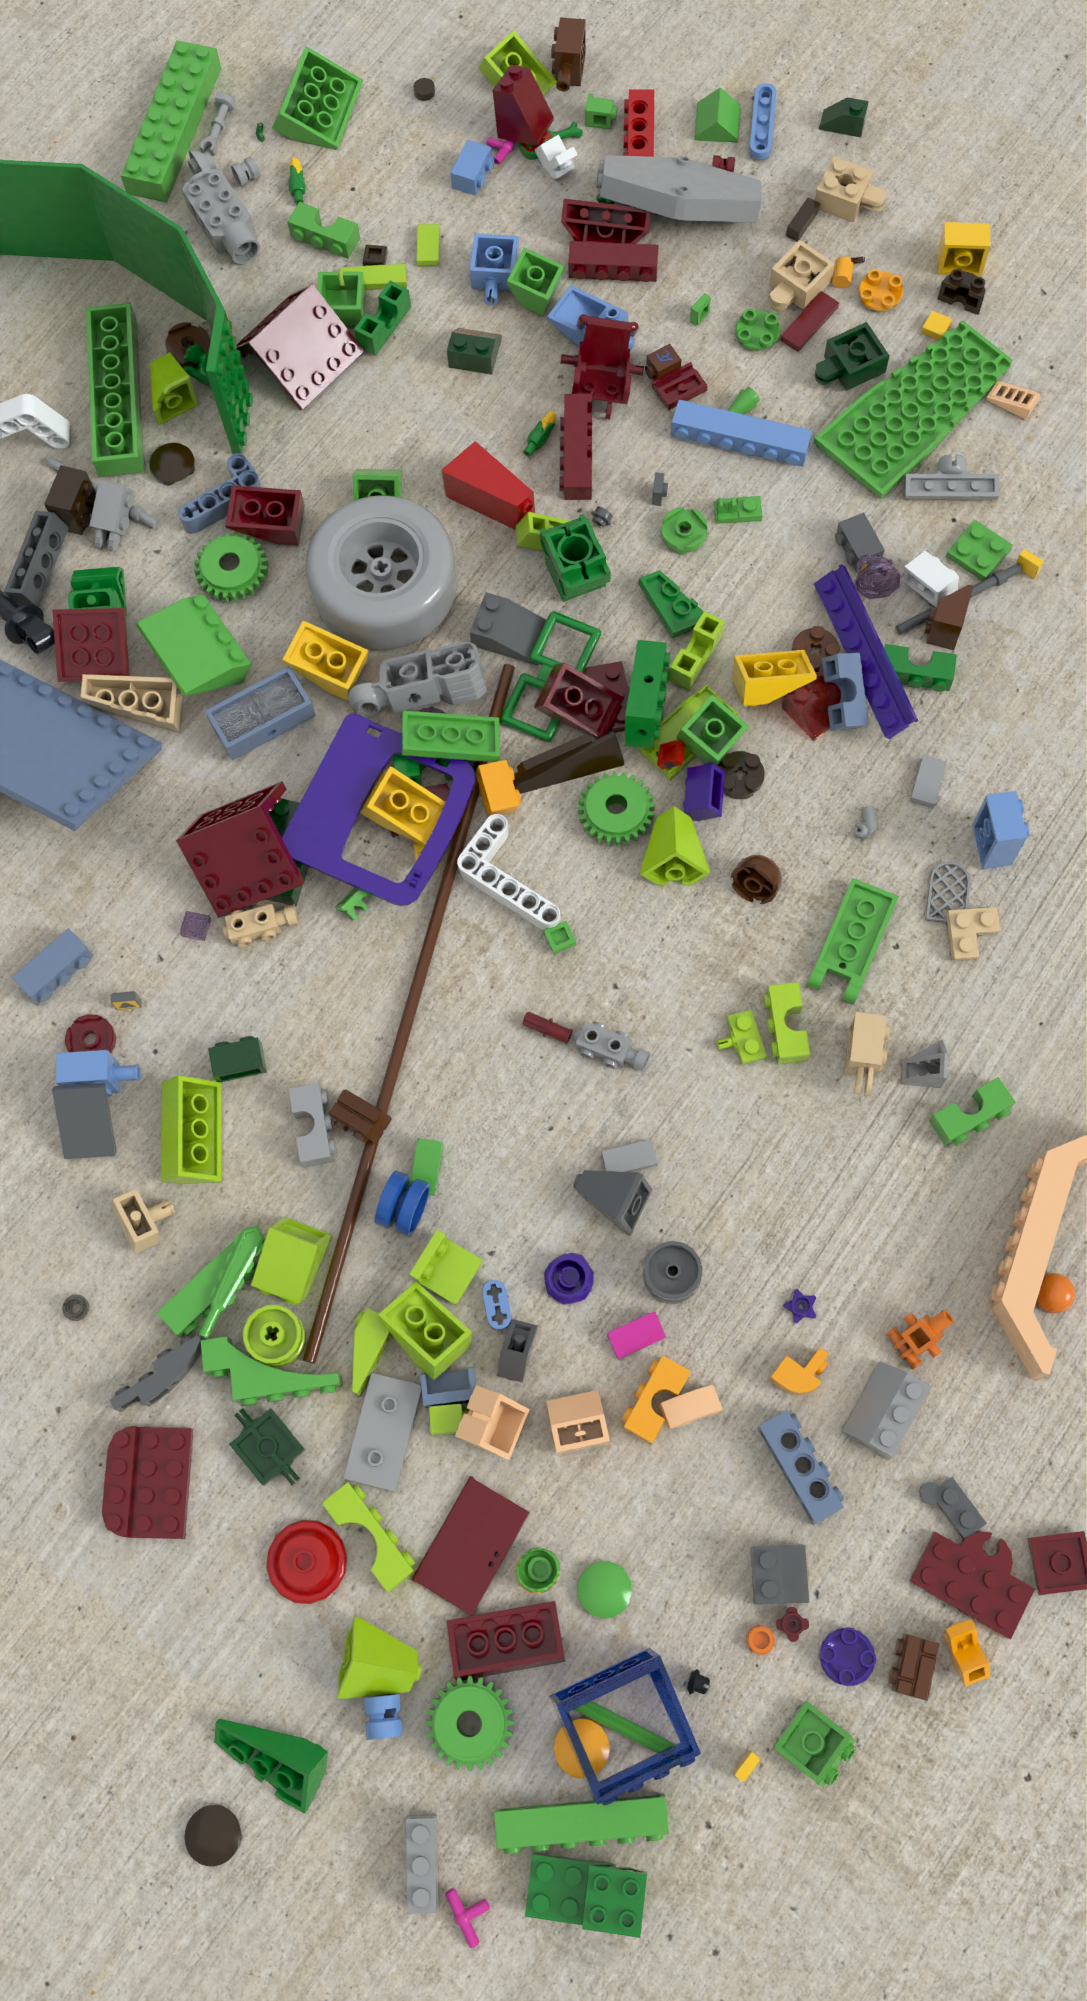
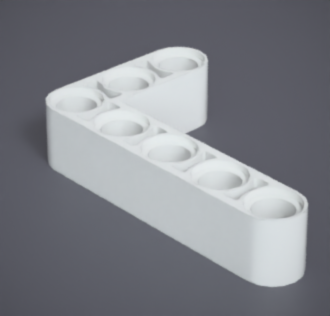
M23 394L0 403V439L27 428L54 448L63 449L69 446L70 422L37 397Z
M500 814L491 815L458 857L457 865L460 876L539 929L544 931L547 928L555 927L561 923L560 910L556 905L489 863L509 836L506 818ZM495 826L503 827V829L498 832L491 830ZM482 844L489 846V848L484 851L477 849ZM468 863H472L475 865L470 870L463 868L464 865ZM487 876L495 878L492 882L483 881ZM507 889H513L515 891V893L510 896L503 894V892ZM526 902H533L535 904L531 909H527L523 905ZM547 915H553L556 917V919L551 922H547L543 918Z

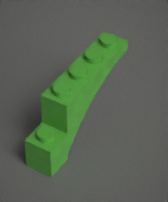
M227 1336L200 1340L203 1372L211 1375L212 1378L227 1377V1372H230L233 1401L241 1402V1406L256 1405L257 1400L266 1398L268 1402L284 1400L283 1396L294 1394V1398L308 1397L311 1391L320 1390V1394H329L336 1392L337 1387H343L342 1376L338 1373L322 1375L299 1374L264 1365L232 1345V1339Z

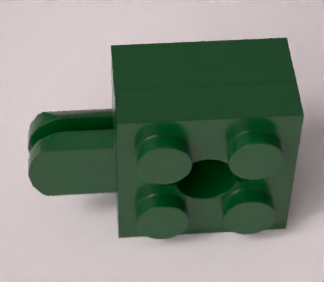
M865 322L827 340L824 354L825 360L816 364L815 379L822 385L839 379L847 391L886 373L890 355L869 324Z

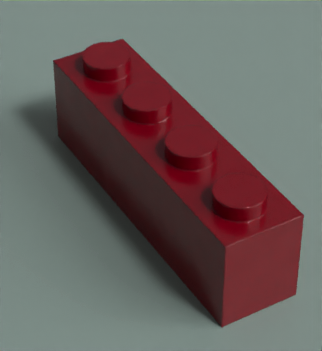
M570 241L569 278L657 282L659 245Z

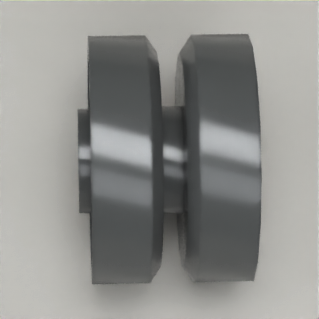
M668 1241L660 1243L651 1250L645 1261L643 1278L646 1289L652 1297L662 1303L674 1305L685 1302L695 1294L701 1282L703 1268L700 1257L693 1248L683 1242ZM668 1269L671 1271L676 1269L678 1271L677 1275H669Z

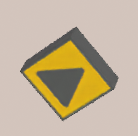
M135 991L110 994L111 1004L116 1010L141 1008V998Z

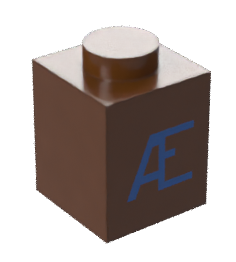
M668 344L647 355L646 374L650 379L656 380L681 367L682 360L671 344Z

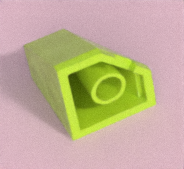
M170 352L150 362L152 409L159 425L199 405L190 377Z
M675 806L658 816L643 859L640 875L656 885H667V881H682V885H693L709 875L710 869L691 817Z
M354 1617L346 1636L344 1647L347 1648L344 1653L343 1664H340L338 1673L337 1698L349 1699L410 1692L414 1681H418L421 1675L422 1665L418 1663V1651L367 1621Z

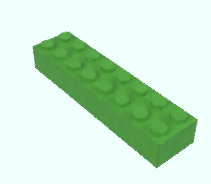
M176 40L121 173L125 191L130 195L168 202L221 70L217 48Z
M131 303L86 307L92 462L99 477L144 472L137 320Z

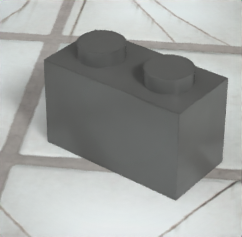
M864 512L838 523L837 532L835 533L836 542L839 546L843 547L848 564L853 565L856 572L861 571L863 564H868L866 566L868 568L882 562L885 549Z

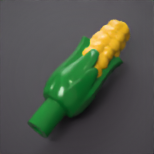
M293 157L289 168V192L294 196L295 204L298 205L299 202L303 203L306 185L300 161Z
M548 412L529 433L528 445L523 451L526 456L531 457L535 450H538L546 443L549 434L555 426L554 422L557 417L555 412Z

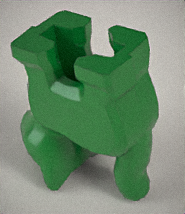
M194 344L188 347L186 355L182 359L187 362L198 363V369L196 370L191 366H185L183 369L200 383L210 385L206 374L209 353H206L199 344Z

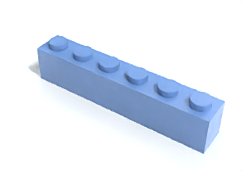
M679 400L672 420L671 436L682 440L696 441L703 445L709 444L721 447L724 450L739 451L746 455H756L768 460L786 462L793 466H804L810 446L812 430Z

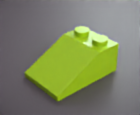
M514 30L484 57L478 67L493 86H496L510 65L530 68L543 95L557 83Z
M414 1282L378 1314V1318L412 1361L433 1381L471 1347L472 1331L418 1282Z

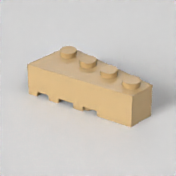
M83 674L81 698L86 705L180 733L183 694L172 678Z

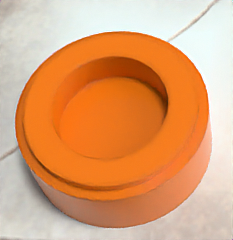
M758 1625L749 1630L746 1642L752 1652L764 1655L773 1649L775 1637L768 1627Z

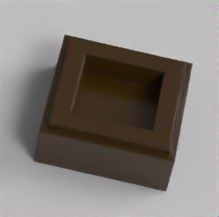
M365 245L363 266L386 265L387 246Z

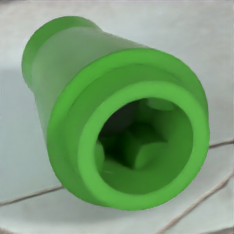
M747 387L745 390L741 389L727 411L746 414L757 407L760 399L750 387Z

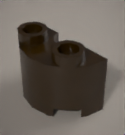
M954 269L942 281L937 300L950 305L955 302H961L965 307L964 310L979 315L985 295V280L971 272Z

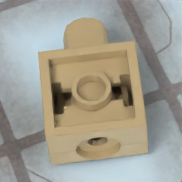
M833 156L816 189L815 201L820 203L819 210L855 222L862 207L875 212H879L884 208L887 195L886 190L872 185L874 170Z
M799 240L771 268L769 286L773 290L770 292L769 297L770 307L777 312H782L793 302L805 310L816 296L832 282L835 263Z
M855 1012L851 1021L844 1075L855 1076L854 1094L860 1095L863 1077H866L864 1096H870L873 1079L878 1071H882L883 1065L886 1064L887 1049H883L890 1033V1025L886 1024L887 1016Z

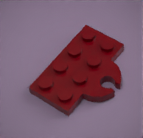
M933 1532L909 1582L1004 1637L1011 1639L1035 1588L1010 1575L1013 1561L1012 1553L1006 1542L1000 1538L997 1542V1552L993 1556H988L983 1550V1544L991 1538L992 1533L975 1532L966 1537V1539H963L959 1545L939 1533Z

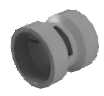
M251 156L245 158L241 164L235 163L231 165L234 178L240 187L246 185L251 179L256 180L260 178L259 169Z

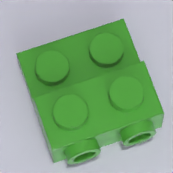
M806 1700L774 1746V1749L824 1788L826 1784L831 1786L838 1778L840 1772L837 1768L842 1760L848 1762L856 1751V1747L853 1745L856 1740Z

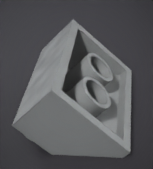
M879 1362L841 1432L887 1460L894 1458L932 1386L906 1371Z

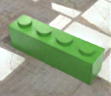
M234 1241L156 1312L178 1337L183 1339L185 1336L193 1335L199 1328L198 1324L207 1317L211 1309L212 1298L210 1294L213 1288L219 1285L218 1276L221 1270L226 1269L227 1264L225 1261L229 1252H232L235 1248ZM253 1260L255 1265L251 1272L244 1276L246 1282L254 1277L258 1264L255 1260Z

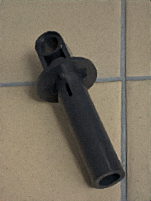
M0 590V617L6 622L5 635L7 639L14 644H27L36 654H40L55 645L54 630L50 625L43 622L44 614L41 608L31 603L19 606Z

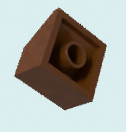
M967 585L940 599L937 609H931L924 632L929 634L927 644L950 650L955 649L973 590L972 585Z

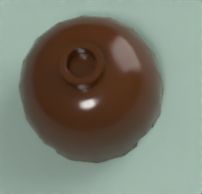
M751 855L743 858L731 873L733 889L750 902L754 901L753 898L761 901L760 904L771 902L781 886L782 876L779 867L770 858L762 855Z

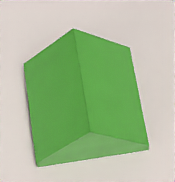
M718 88L697 102L694 140L738 142L740 104L722 88Z

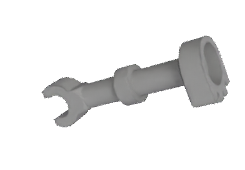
M216 93L214 104L219 110L216 117L212 119V128L209 136L200 142L202 153H205L206 148L211 147V154L213 156L217 154V137L220 130L224 128V119L227 112L232 111L236 103L234 98L228 94Z

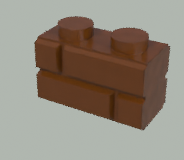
M343 1090L337 1099L338 1102L333 1105L329 1112V1116L336 1120L334 1125L345 1132L349 1128L355 1131L352 1136L363 1143H366L367 1140L378 1143L383 1135V1131L390 1124L392 1117L350 1091Z
M903 1634L902 1639L898 1638L894 1650V1655L898 1656L897 1666L891 1667L888 1684H892L891 1691L928 1701L940 1643L908 1634Z

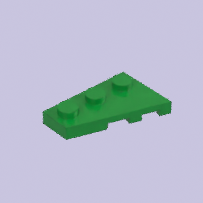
M660 570L639 578L638 584L671 638L693 630L704 612L698 607V603L693 598L689 599L680 591V587Z

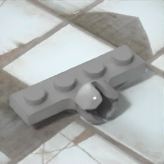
M951 454L942 456L937 463V473L906 474L904 477V499L998 500L999 474H970L966 471V459L958 454H955V461H952Z

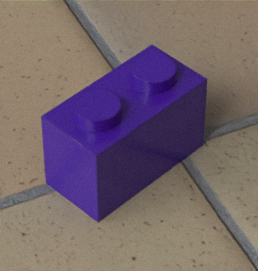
M713 763L687 768L685 801L683 803L685 814L696 821L722 817L725 771Z

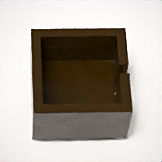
M60 465L44 503L48 512H54L69 527L68 532L83 535L85 528L90 524V514L93 511L96 491L87 472Z

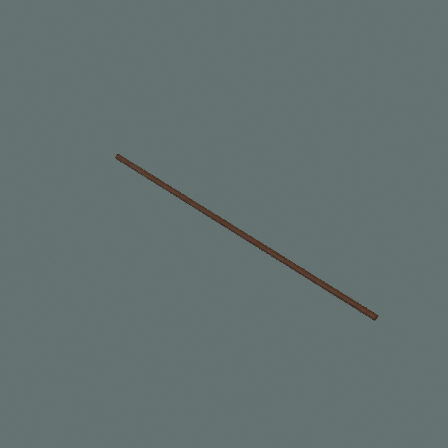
M510 664L503 665L489 717H498L499 722L515 667ZM476 761L473 769L474 773L478 766L488 764V761ZM476 775L469 801L455 831L376 1107L386 1114L457 872V859L463 851L480 792ZM367 1140L363 1149L304 1353L303 1361L316 1363L378 1147V1143H373L370 1140Z

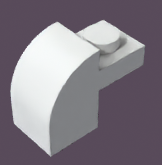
M559 135L535 149L543 168L554 179L575 168L571 159L578 154L574 147L566 151Z

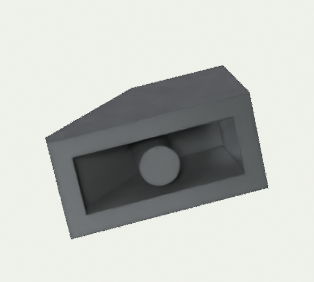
M511 1320L500 1354L497 1371L498 1377L523 1382L537 1325Z

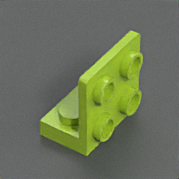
M437 1229L409 1275L412 1280L452 1304L457 1305L483 1261L481 1258L450 1241L446 1234Z

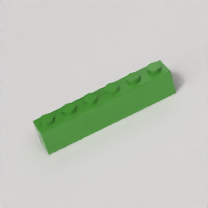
M665 1794L496 1809L494 1812L497 1849H504V1854L521 1852V1847L532 1846V1851L549 1850V1845L560 1844L561 1849L578 1847V1842L589 1841V1846L606 1845V1840L617 1839L618 1844L635 1842V1837L646 1836V1841L663 1840V1835L669 1834Z

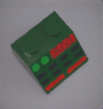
M464 328L455 329L451 333L447 348L449 368L492 375L502 335Z

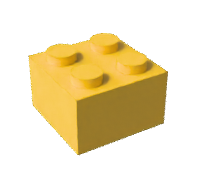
M945 222L937 251V275H949L952 270L961 269L965 272H971L976 276H982L990 249V224Z

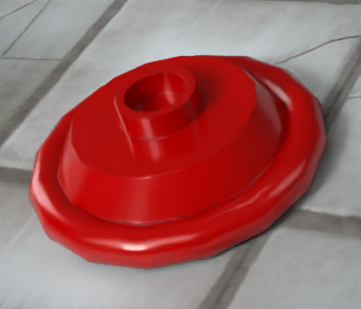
M301 1520L287 1525L275 1536L268 1550L266 1568L271 1584L282 1597L294 1603L312 1604L326 1599L339 1587L346 1573L347 1554L343 1540L333 1528L320 1521Z

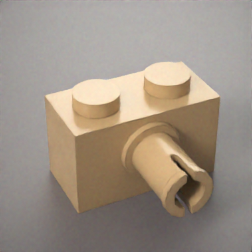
M137 1189L112 1199L113 1213L134 1254L159 1244V1231L155 1222L175 1214L174 1207L170 1205L171 1201L169 1199L147 1208Z

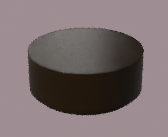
M420 78L414 83V95L417 99L426 101L435 95V85L431 79Z

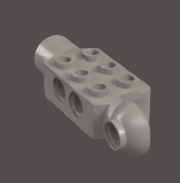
M189 150L190 160H188V165L193 176L182 188L187 207L217 253H229L237 264H246L252 261L259 253L260 244L254 237L256 232L251 215L222 171L216 168L209 152L202 153L197 150Z

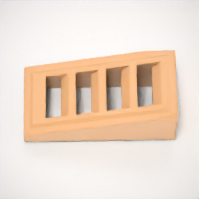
M997 381L986 400L1027 420L1037 405L1040 394ZM999 390L1003 392L1000 397L996 396ZM1007 394L1011 396L1009 399L1005 398Z

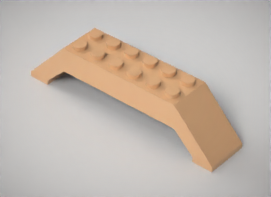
M1087 1135L1047 1151L1041 1158L1037 1157L1035 1164H1031L1027 1174V1178L1031 1180L1028 1187H1024L1020 1197V1202L1023 1203L1020 1212H1016L1012 1226L1016 1227L1013 1236H1009L1006 1242L1005 1251H1008V1255L1005 1261H1001L997 1275L1001 1276L998 1285L993 1286L990 1294V1300L993 1301L991 1307L993 1313L1029 1376L1036 1381L1050 1375L1057 1349L1051 1347L1033 1311L1076 1168L1087 1163Z

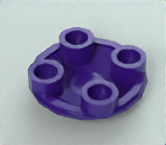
M851 1627L840 1628L828 1634L822 1642L819 1653L821 1666L825 1674L835 1683L843 1686H855L867 1680L873 1672L874 1665L876 1664L874 1648L869 1639L860 1631Z

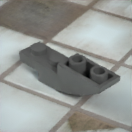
M193 1334L181 1340V1345L173 1350L169 1348L156 1356L157 1360L152 1362L156 1370L154 1374L153 1372H148L138 1379L139 1383L132 1387L125 1386L115 1392L116 1396L109 1400L114 1410L122 1412L140 1400L143 1405L150 1407L174 1389L193 1367L201 1354L200 1340H204V1338L200 1335L194 1336Z

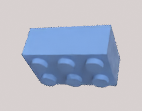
M1016 791L986 795L972 824L982 869L1012 865L1025 840L1029 837L1028 824L1023 821L1022 817L1024 812L1023 802L1021 799H1018Z

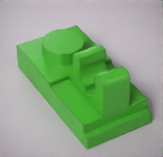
M761 497L716 499L714 501L715 523L762 521Z
M354 887L335 908L338 911L345 912L352 920L357 921L359 917L355 914L354 906L367 911L368 906L361 899L366 896L371 897L372 895Z

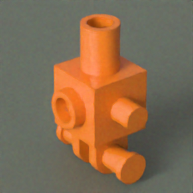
M942 1310L933 1318L926 1314L919 1320L911 1312L903 1318L909 1327L901 1335L897 1331L898 1328L896 1326L885 1334L894 1343L892 1347L895 1350L899 1349L902 1354L899 1356L901 1359L905 1358L912 1370L922 1363V1360H919L917 1356L927 1350L933 1358L942 1352L936 1343L944 1336L942 1331L954 1323L953 1318L946 1310Z

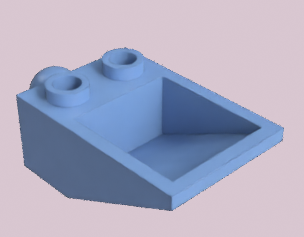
M570 285L547 316V320L578 347L580 341L583 342L586 325L583 329H579L576 326L578 317L581 314L628 322V312ZM630 336L628 347L631 350L635 344L634 337Z

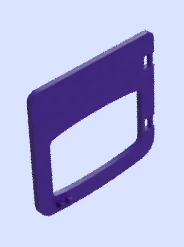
M349 714L344 718L282 836V840L293 861L398 906L409 905L418 899L451 842L475 784L473 768L462 759L442 758L450 762L446 768L435 763L437 758L402 755V733L378 725L358 714ZM369 727L381 732L379 738L367 734ZM394 755L406 757L453 779L449 796L434 830L413 868L401 883H395L342 858L347 839L364 802L383 769Z

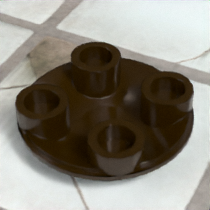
M167 443L158 447L152 453L149 467L152 474L158 480L162 481L164 485L170 486L194 473L195 459L192 451L187 446L180 443Z
M218 1804L205 1806L192 1815L187 1823L184 1839L189 1855L199 1864L211 1867L221 1865L233 1857L241 1843L242 1834L237 1817L232 1811Z

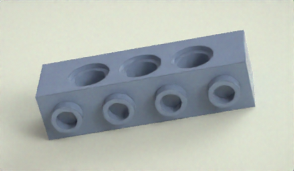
M785 1410L759 1425L757 1429L811 1523L814 1525L844 1508L841 1503L844 1501V1498L838 1487H832L827 1477L830 1474L822 1461L818 1463L813 1453L816 1450L808 1437L803 1438L799 1428L802 1426L794 1413L789 1414L788 1410ZM784 1434L794 1437V1448L787 1449L782 1445L781 1437ZM803 1458L809 1463L807 1473L797 1471L795 1467L797 1459ZM814 1482L819 1483L823 1487V1495L820 1498H815L810 1494L809 1488Z

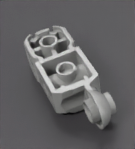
M463 641L443 646L432 652L430 649L384 660L380 665V682L361 683L354 686L347 696L348 703L354 711L365 718L376 716L384 708H389L396 713L441 702L440 696L444 702L457 705L477 700L486 693L487 689L484 685L483 677L485 671L477 652V647L471 642Z

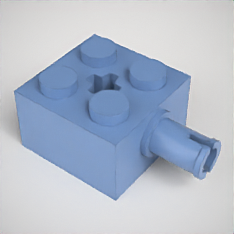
M474 233L470 264L471 288L485 289L483 301L487 305H490V298H492V305L497 304L498 290H510L506 282L520 255L519 236Z
M108 1050L56 1053V1084L59 1086L105 1083L107 1096L110 1097L112 1093H120V1081H140L141 1078L139 1064L120 1066V1063Z

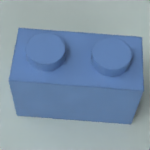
M471 140L466 141L450 173L453 189L476 196L479 188H482L485 184L487 172L491 171L494 165L490 146Z

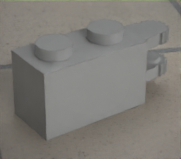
M99 480L90 521V527L97 529L94 542L96 548H104L107 533L109 532L108 550L112 552L117 551L120 536L125 535V531L129 526L128 516L130 508L134 503V490L122 485Z

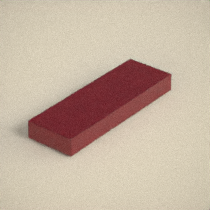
M821 291L781 335L780 341L799 352L839 308V302Z

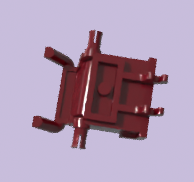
M581 314L578 317L576 326L579 329H583L586 325L583 342L580 341L578 355L561 354L560 364H568L575 367L571 394H592L593 400L607 401L605 419L610 420L612 403L628 404L632 375L629 374L643 376L644 366L630 363V349H628L630 336L634 337L636 335L639 325L636 322L611 320Z

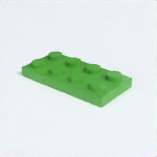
M403 710L402 755L497 762L500 759L499 718Z

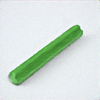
M579 1694L575 1696L571 1705L573 1710L667 1759H671L676 1749L674 1743Z

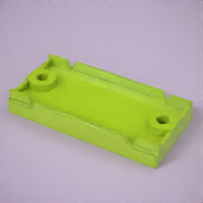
M708 684L704 685L694 695L688 697L660 723V740L655 739L654 749L637 747V750L670 781L697 756L685 746L683 764L662 770L657 765V753H659L660 744L677 740L676 737L681 728L711 695L738 716L737 711L717 695Z

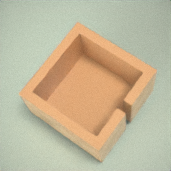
M476 1385L467 1406L469 1412L468 1414L464 1413L455 1437L483 1451L510 1460L530 1409L500 1393Z

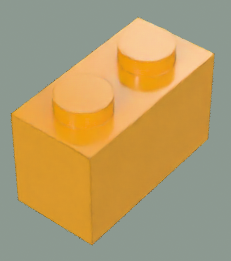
M507 760L478 766L475 775L487 817L493 814L505 815L516 812L521 803V796L519 790L514 788V772L511 766L508 767Z

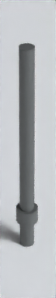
M1017 563L1005 570L1000 569L992 573V577L973 586L970 598L995 585L1000 586L1006 583L1008 578L1022 572L1021 565ZM932 608L897 625V632L902 634L927 621Z

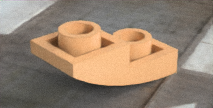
M713 1385L679 1395L659 1404L669 1430L691 1424L697 1419L718 1414L723 1410Z

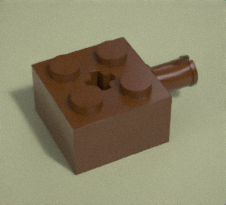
M560 17L559 27L554 29V41H556V44H552L551 58H555V61L553 60L552 75H555L557 89L566 92L570 89V86L581 87L586 56V19Z

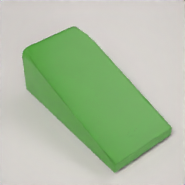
M418 1138L410 1184L417 1178L429 1182L431 1185L429 1195L435 1196L444 1145L443 1142Z

